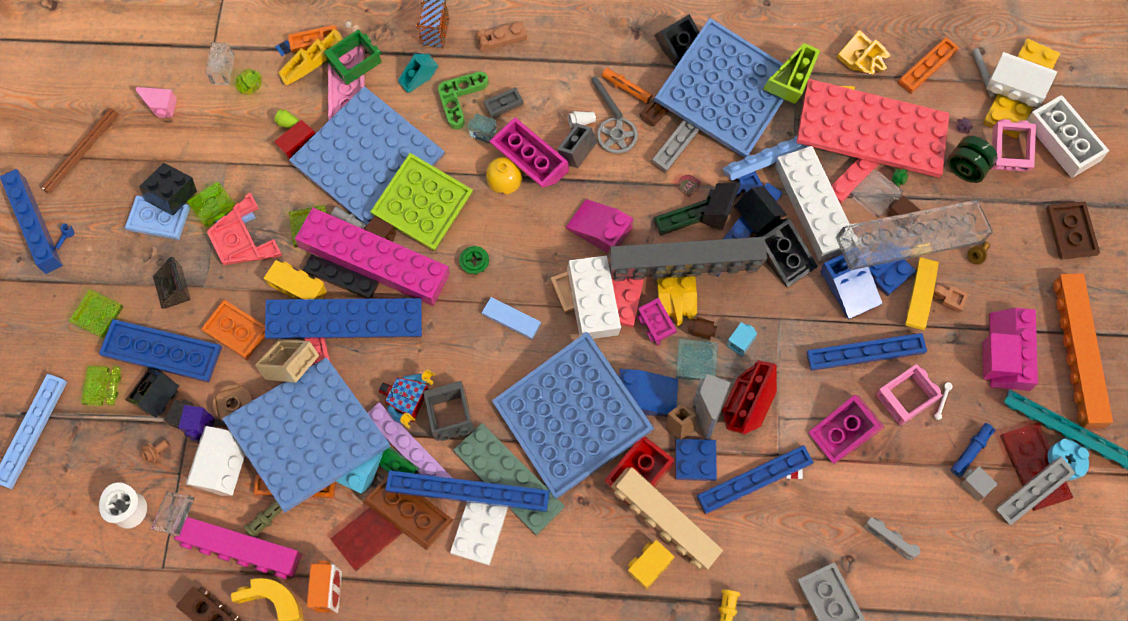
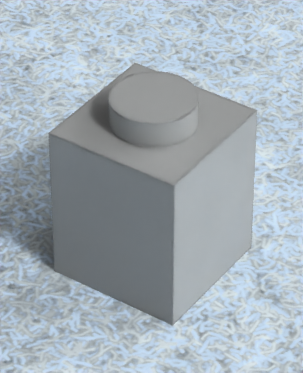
M980 466L975 470L970 468L962 476L965 480L960 484L978 502L997 485Z

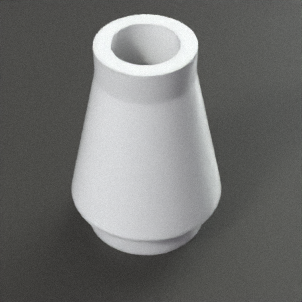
M572 111V113L568 114L570 128H574L577 123L587 125L596 121L594 112Z

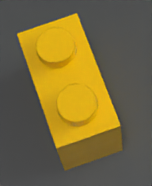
M657 540L653 544L648 542L642 549L643 554L639 559L635 557L628 564V574L645 590L672 563L675 557Z

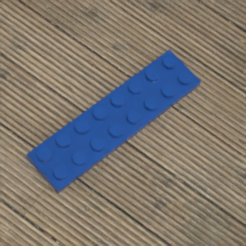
M421 298L266 300V339L422 337Z

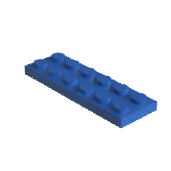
M113 319L99 355L209 383L222 347L218 344Z

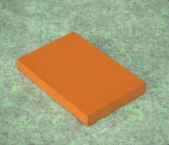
M226 300L220 303L200 329L246 360L249 359L265 337V325Z

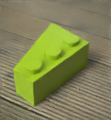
M803 43L778 71L768 79L763 90L796 104L805 89L820 50Z

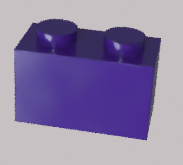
M184 405L179 429L191 441L199 443L204 426L213 427L215 418L203 407Z

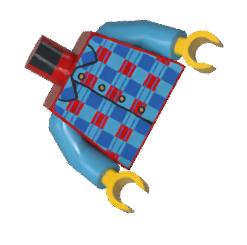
M425 370L421 374L407 375L402 378L397 377L393 385L384 382L381 384L379 393L387 396L385 399V403L388 406L387 411L395 422L403 424L408 429L410 428L408 425L409 421L414 423L425 400L423 391L429 390L428 385L425 383L427 382L432 385L433 381L430 378L435 376V373Z

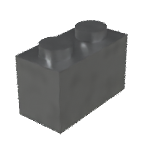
M577 123L558 147L559 154L568 161L569 166L579 168L596 145L597 140L592 128Z

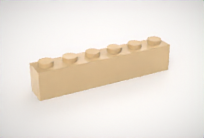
M632 467L626 468L611 486L615 490L614 494L623 501L625 499L630 504L629 508L638 515L639 513L646 518L644 521L650 527H656L661 532L659 535L664 540L673 542L676 545V551L683 556L686 554L691 559L690 563L697 569L708 570L722 553L723 549Z

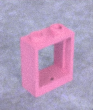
M1006 119L999 120L992 130V147L997 152L998 159L991 169L1029 172L1033 169L1036 124H1029V121L1013 123ZM1002 130L1027 131L1026 160L1001 158Z
M916 364L879 389L876 397L901 427L937 402L942 397L940 388L930 381L927 372ZM912 377L929 397V400L908 413L891 390Z

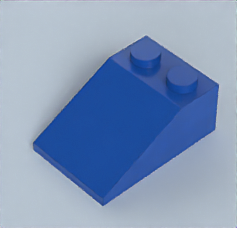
M620 369V379L645 415L668 417V413L677 407L678 379L642 370Z

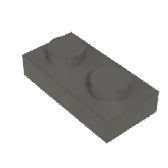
M516 87L483 101L491 119L524 105L523 99Z

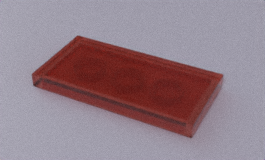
M1039 423L1000 435L1022 486L1049 465L1048 451L1050 445ZM1065 481L1032 508L1033 511L1073 499L1074 497L1067 482Z

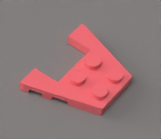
M251 192L245 196L241 203H237L229 214L224 215L207 231L223 265L282 256L274 239L256 247L242 220L243 216L259 209Z

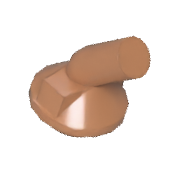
M165 439L155 447L151 443L142 447L141 456L144 461L154 463L160 458L158 453L170 446V443Z

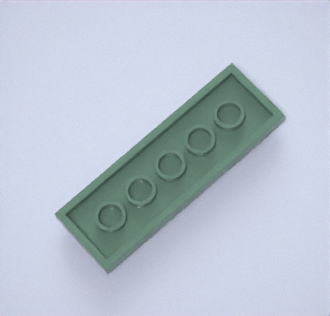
M483 423L453 450L483 482L549 490ZM550 491L547 512L517 508L509 509L537 536L565 509V505L558 498L555 499Z

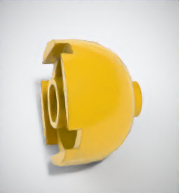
M507 157L496 158L487 167V184L495 193L510 194L520 187L522 170Z

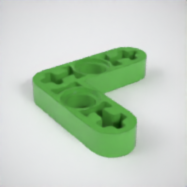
M472 73L444 81L439 85L438 91L449 126L452 129H460L465 123L457 97L486 89L489 85L486 73ZM465 82L468 84V87L465 89L459 88L461 83ZM445 88L449 90L448 93L444 91ZM454 102L456 106L450 109L447 107V104ZM455 113H456L457 119H458V121H459V122H456V123H455L454 118H453V114H455Z

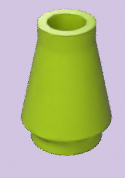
M280 109L274 119L278 126L289 129L300 121L286 109Z

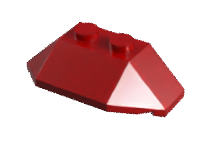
M758 360L754 363V366L748 368L737 377L722 409L725 426L728 431L745 435L761 427L777 393V365L775 363Z

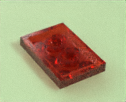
M369 507L333 536L331 540L353 569L357 571L403 534V532Z

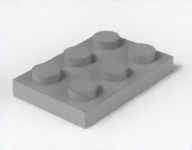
M835 562L797 580L817 621H865Z

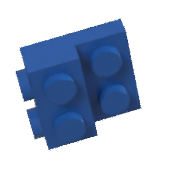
M891 241L887 245L882 243L876 249L877 253L874 256L869 254L865 258L875 285L886 296H889L916 272L903 258L904 254Z

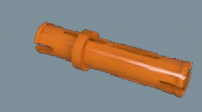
M608 67L604 70L602 78L613 83L614 87L623 89L645 102V104L649 103L652 98L651 93L627 80L624 75H619L610 70ZM614 77L625 84H622L619 81L615 80ZM629 87L635 89L636 91L640 92L641 94L635 92L634 90L630 89Z

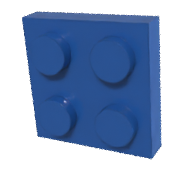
M676 439V480L716 481V440Z

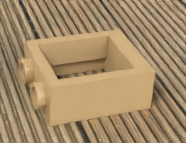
M278 339L255 366L265 380L296 383L319 357V354L310 341Z

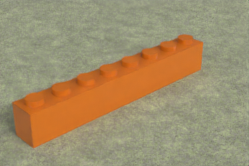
M1084 273L1060 274L1053 283V290L1057 294L1056 306L1060 310V327L1064 331L1063 344L1067 348V364L1071 369L1070 381L1074 385L1075 392L1073 397L1078 407L1077 419L1081 426L1086 429L1106 428L1113 423L1085 276Z

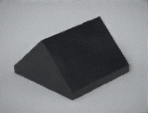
M764 186L752 187L734 205V208L756 235L787 215Z

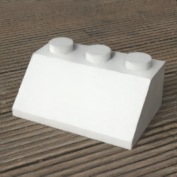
M1003 52L991 74L986 89L1009 97L1012 100L1023 102L1028 106L1039 108L1051 87L1057 71Z
M204 426L186 484L220 496L233 495L245 453L229 430Z

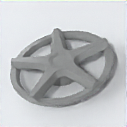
M613 117L600 125L597 139L603 150L614 154L627 153L635 146L638 132L635 125L628 119L621 118L618 120L616 117ZM617 120L616 127L612 130L604 127L606 123ZM622 122L629 123L633 131H624L622 129ZM601 131L610 136L605 144L600 137ZM635 136L631 145L627 147L624 138ZM617 142L622 149L614 150L608 147Z

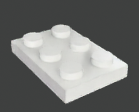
M467 502L450 554L490 566L508 507Z

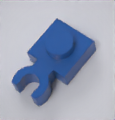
M755 171L738 178V183L741 184L735 198L739 197L741 192L746 194L752 187L763 186Z

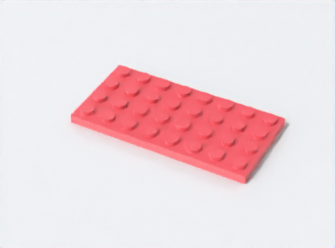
M808 79L796 143L940 178L943 174L949 113Z

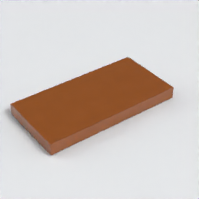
M387 475L370 492L363 503L427 551L449 527L453 519L422 496L386 492Z

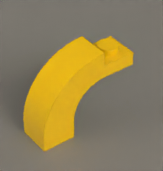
M262 578L251 579V588L244 586L238 588L237 592L231 593L232 602L236 604L261 598L270 599L276 607L278 621H304L302 608L296 596L276 581Z

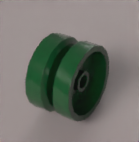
M965 136L950 154L947 163L951 171L959 178L970 183H979L983 181L989 170L996 163L998 155L994 147L982 138Z

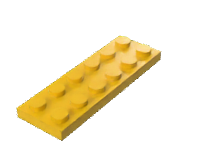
M1027 38L1017 57L1053 69L1060 53ZM998 94L982 124L993 128L999 120L1006 119L1013 123L1026 121L1033 107ZM1002 130V133L1017 139L1021 132Z

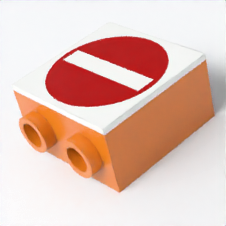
M318 561L317 564H311L307 607L314 612L338 613L342 571L334 564H330L329 561Z

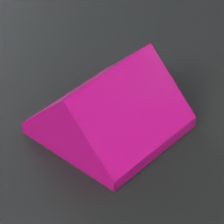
M990 333L982 342L983 379L989 380L1022 374L1021 336Z

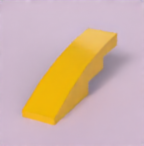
M334 29L323 41L317 39L306 51L301 48L278 72L284 84L289 85L323 64L326 61L324 51L343 40L339 31Z
M922 257L918 260L916 276L913 280L912 293L908 303L906 326L925 330L937 277L939 264L937 261Z

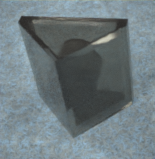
M170 257L153 275L162 309L191 300L183 269L174 257Z

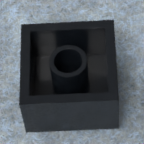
M163 163L139 186L146 202L171 215H174L197 192L191 176L166 163Z

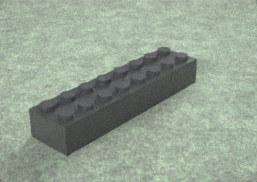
M753 237L611 246L607 258L611 279H614V281H624L625 278H633V280H642L644 277L660 279L671 275L672 278H678L683 274H690L692 277L700 276L701 273H709V275H718L720 272L736 274L739 271L745 270L747 273L757 272L765 263L767 253L765 238Z

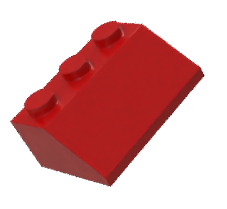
M645 436L633 445L604 481L615 492L611 487L626 468L632 467L655 488L672 468L675 459ZM624 499L623 501L630 506V504Z

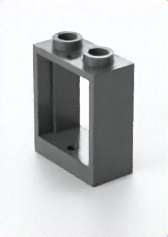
M462 381L423 391L432 434L436 441H446L453 436L466 435L470 431L475 430ZM461 398L466 421L439 428L434 405Z

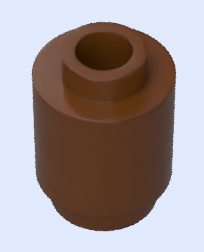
M698 317L696 319L691 318L688 333L695 337L710 340L711 337L715 338L717 326H714V321Z

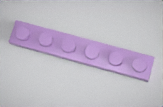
M380 403L368 412V415L402 456L419 467L417 471L419 474L452 478L400 423L392 419L388 411Z

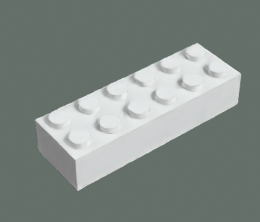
M810 146L778 157L775 169L818 261L821 262L855 249L858 240L813 147Z

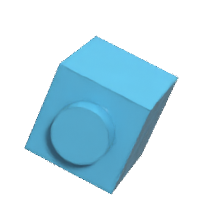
M741 322L728 339L726 346L743 357L756 339L757 332L751 325H745Z

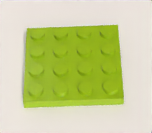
M409 153L370 211V214L390 223L396 230L435 252L470 198L473 189Z

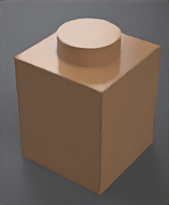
M683 403L668 413L667 429L680 440L695 430L696 414Z

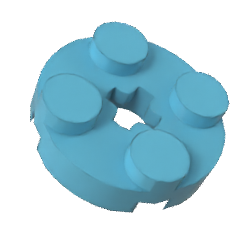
M1062 439L1050 447L1048 451L1049 464L1060 456L1075 471V474L1068 481L1081 478L1087 473L1089 468V452L1086 448L1067 439ZM1068 456L1071 459L1070 464L1068 463V459H1066L1065 457Z

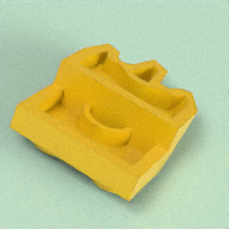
M859 30L836 57L851 70L874 74L875 71L882 72L887 69L882 59H886L890 55L885 47L876 39L872 42Z
M667 277L657 279L658 298L669 317L674 319L676 326L683 324V316H687L690 320L694 318L697 314L696 278Z

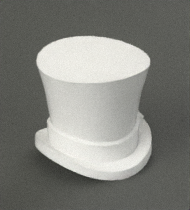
M113 483L103 491L99 501V511L105 521L116 523L119 527L127 529L136 527L143 521L147 513V503L145 498L135 492L129 485Z

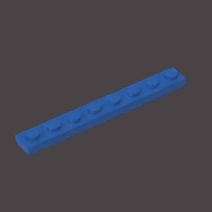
M389 471L385 489L386 492L541 512H547L550 494L549 490Z

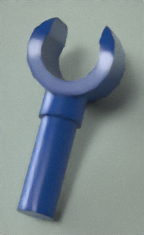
M66 223L62 224L60 228L63 234L55 246L58 250L66 238L74 235L73 227L71 226L68 229Z

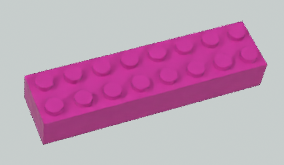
M315 208L311 209L295 238L299 248L376 280L378 283L410 297L421 298L422 302L434 306L450 275L449 266Z

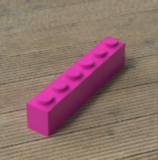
M186 516L183 517L175 536V540L180 542V547L189 550L195 547L199 549V553L208 556L211 553L218 554V559L227 562L231 558L237 560L236 564L248 568L250 564L256 566L255 570L267 573L269 570L275 572L274 576L286 579L287 576L294 577L302 556L297 550Z

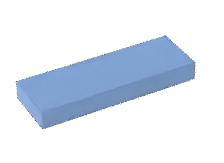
M492 297L482 311L483 316L531 340L541 325L540 321Z

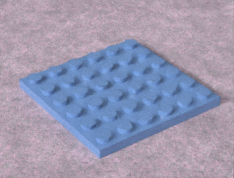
M709 18L656 95L654 101L745 158L749 155L784 101L783 98L763 90L768 79L778 71L783 63Z
M364 86L289 159V162L350 214H354L355 218L368 225L374 217L370 214V211L409 153L434 166L445 155V151Z
M588 332L492 400L555 499L561 497L655 430Z
M327 357L309 367L296 383L283 382L222 418L284 513L390 447V443Z

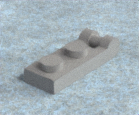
M871 517L863 526L864 529L907 560H913L920 554V548L917 545L906 543L902 540L903 537L896 531L891 532L885 527V523L878 518L874 519Z

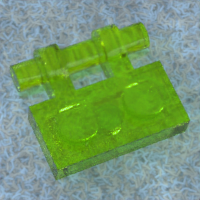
M88 366L81 403L83 405L103 406L104 398H107V405H115V399L118 398L119 394L117 391L118 382L121 381L122 377L120 375L121 367L114 366L112 373L109 374L110 369L108 367ZM107 382H110L109 390L106 391Z

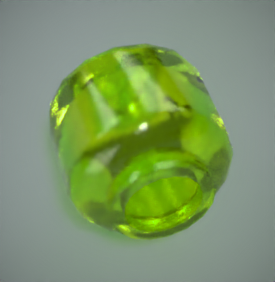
M247 68L236 76L235 87L241 94L252 95L262 86V77L258 71Z

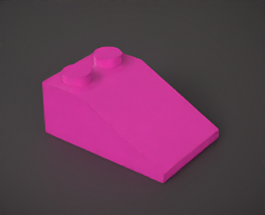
M586 199L568 223L566 229L608 253L611 246H620L633 228V218L616 208Z
M853 395L808 433L831 462L835 464L870 440L885 426L860 396Z

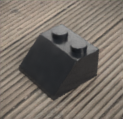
M717 183L714 190L710 189L707 199L710 200L708 206H703L700 214L703 216L701 223L723 231L741 183Z
M148 368L125 400L148 415L157 418V416H160L165 411V405L168 401L176 396L179 385L161 372Z

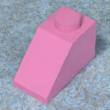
M136 87L137 93L155 116L159 118L173 117L177 98L172 90Z

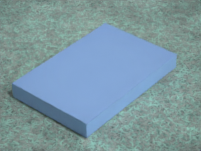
M136 195L125 229L127 231L179 240L190 206L184 204L174 215H171L146 202L143 196Z

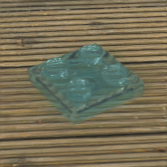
M679 339L676 378L700 381V379L705 380L707 374L716 377L718 343Z

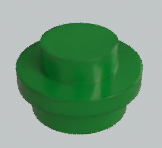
M897 169L892 177V182L895 183V186L899 187L901 184L904 185L908 179L907 170Z

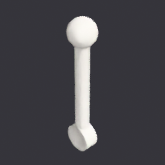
M951 383L944 385L945 391L938 412L934 414L936 420L942 418L941 413L948 392L953 387Z

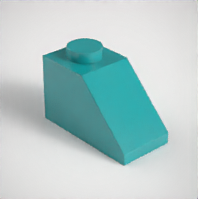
M414 54L397 81L407 93H410L430 80L439 66L429 54Z

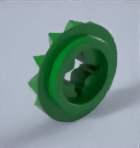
M471 246L462 251L459 263L462 270L468 274L477 275L480 272H484L489 265V255L485 249L479 246ZM473 255H475L477 260H480L477 261L476 266L469 262L472 261Z

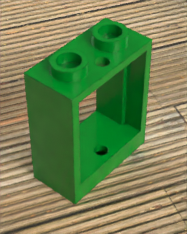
M359 29L324 51L327 62L346 85H349L382 63L379 48L376 45L373 46L366 33L363 34ZM361 44L370 56L347 70L339 58Z

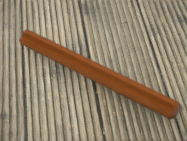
M108 109L41 186L43 191L50 194L118 116L114 109Z

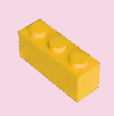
M275 260L264 277L268 286L293 299H323L327 293L321 280L308 277L309 275L300 269L298 271L294 270L285 261L281 263Z

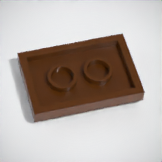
M1086 201L1048 205L1046 210L1060 260L1098 256L1100 250Z

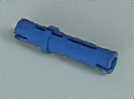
M984 423L979 432L972 436L968 447L950 469L954 475L962 477L981 449L987 446L988 439L996 431L992 425Z

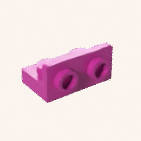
M659 298L638 308L640 315L637 317L642 326H647L649 331L646 333L650 341H655L657 346L661 344V340L677 333Z

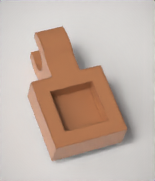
M938 284L935 286L933 297L944 299L943 305L959 313L962 311L969 296L968 293L953 286L947 290Z

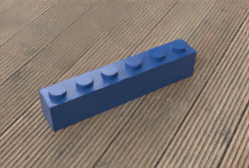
M18 169L0 176L36 266L45 274L62 267V262L26 178Z

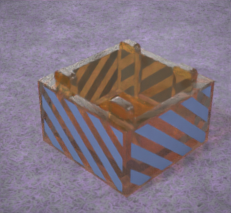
M424 0L421 2L422 12L420 21L416 24L417 29L420 31L419 40L422 41L425 47L444 49L450 20L446 0Z

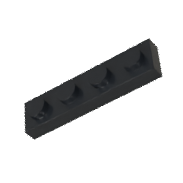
M313 254L310 255L303 268V271L308 275L366 299L372 298L379 285L376 280Z

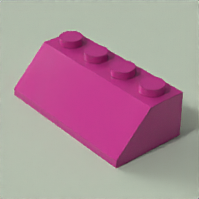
M516 117L489 141L490 144L542 188L556 184L569 172L568 161Z
M1012 308L990 313L989 334L1020 335L1022 346V374L990 379V387L1031 391L1038 384L1036 309Z

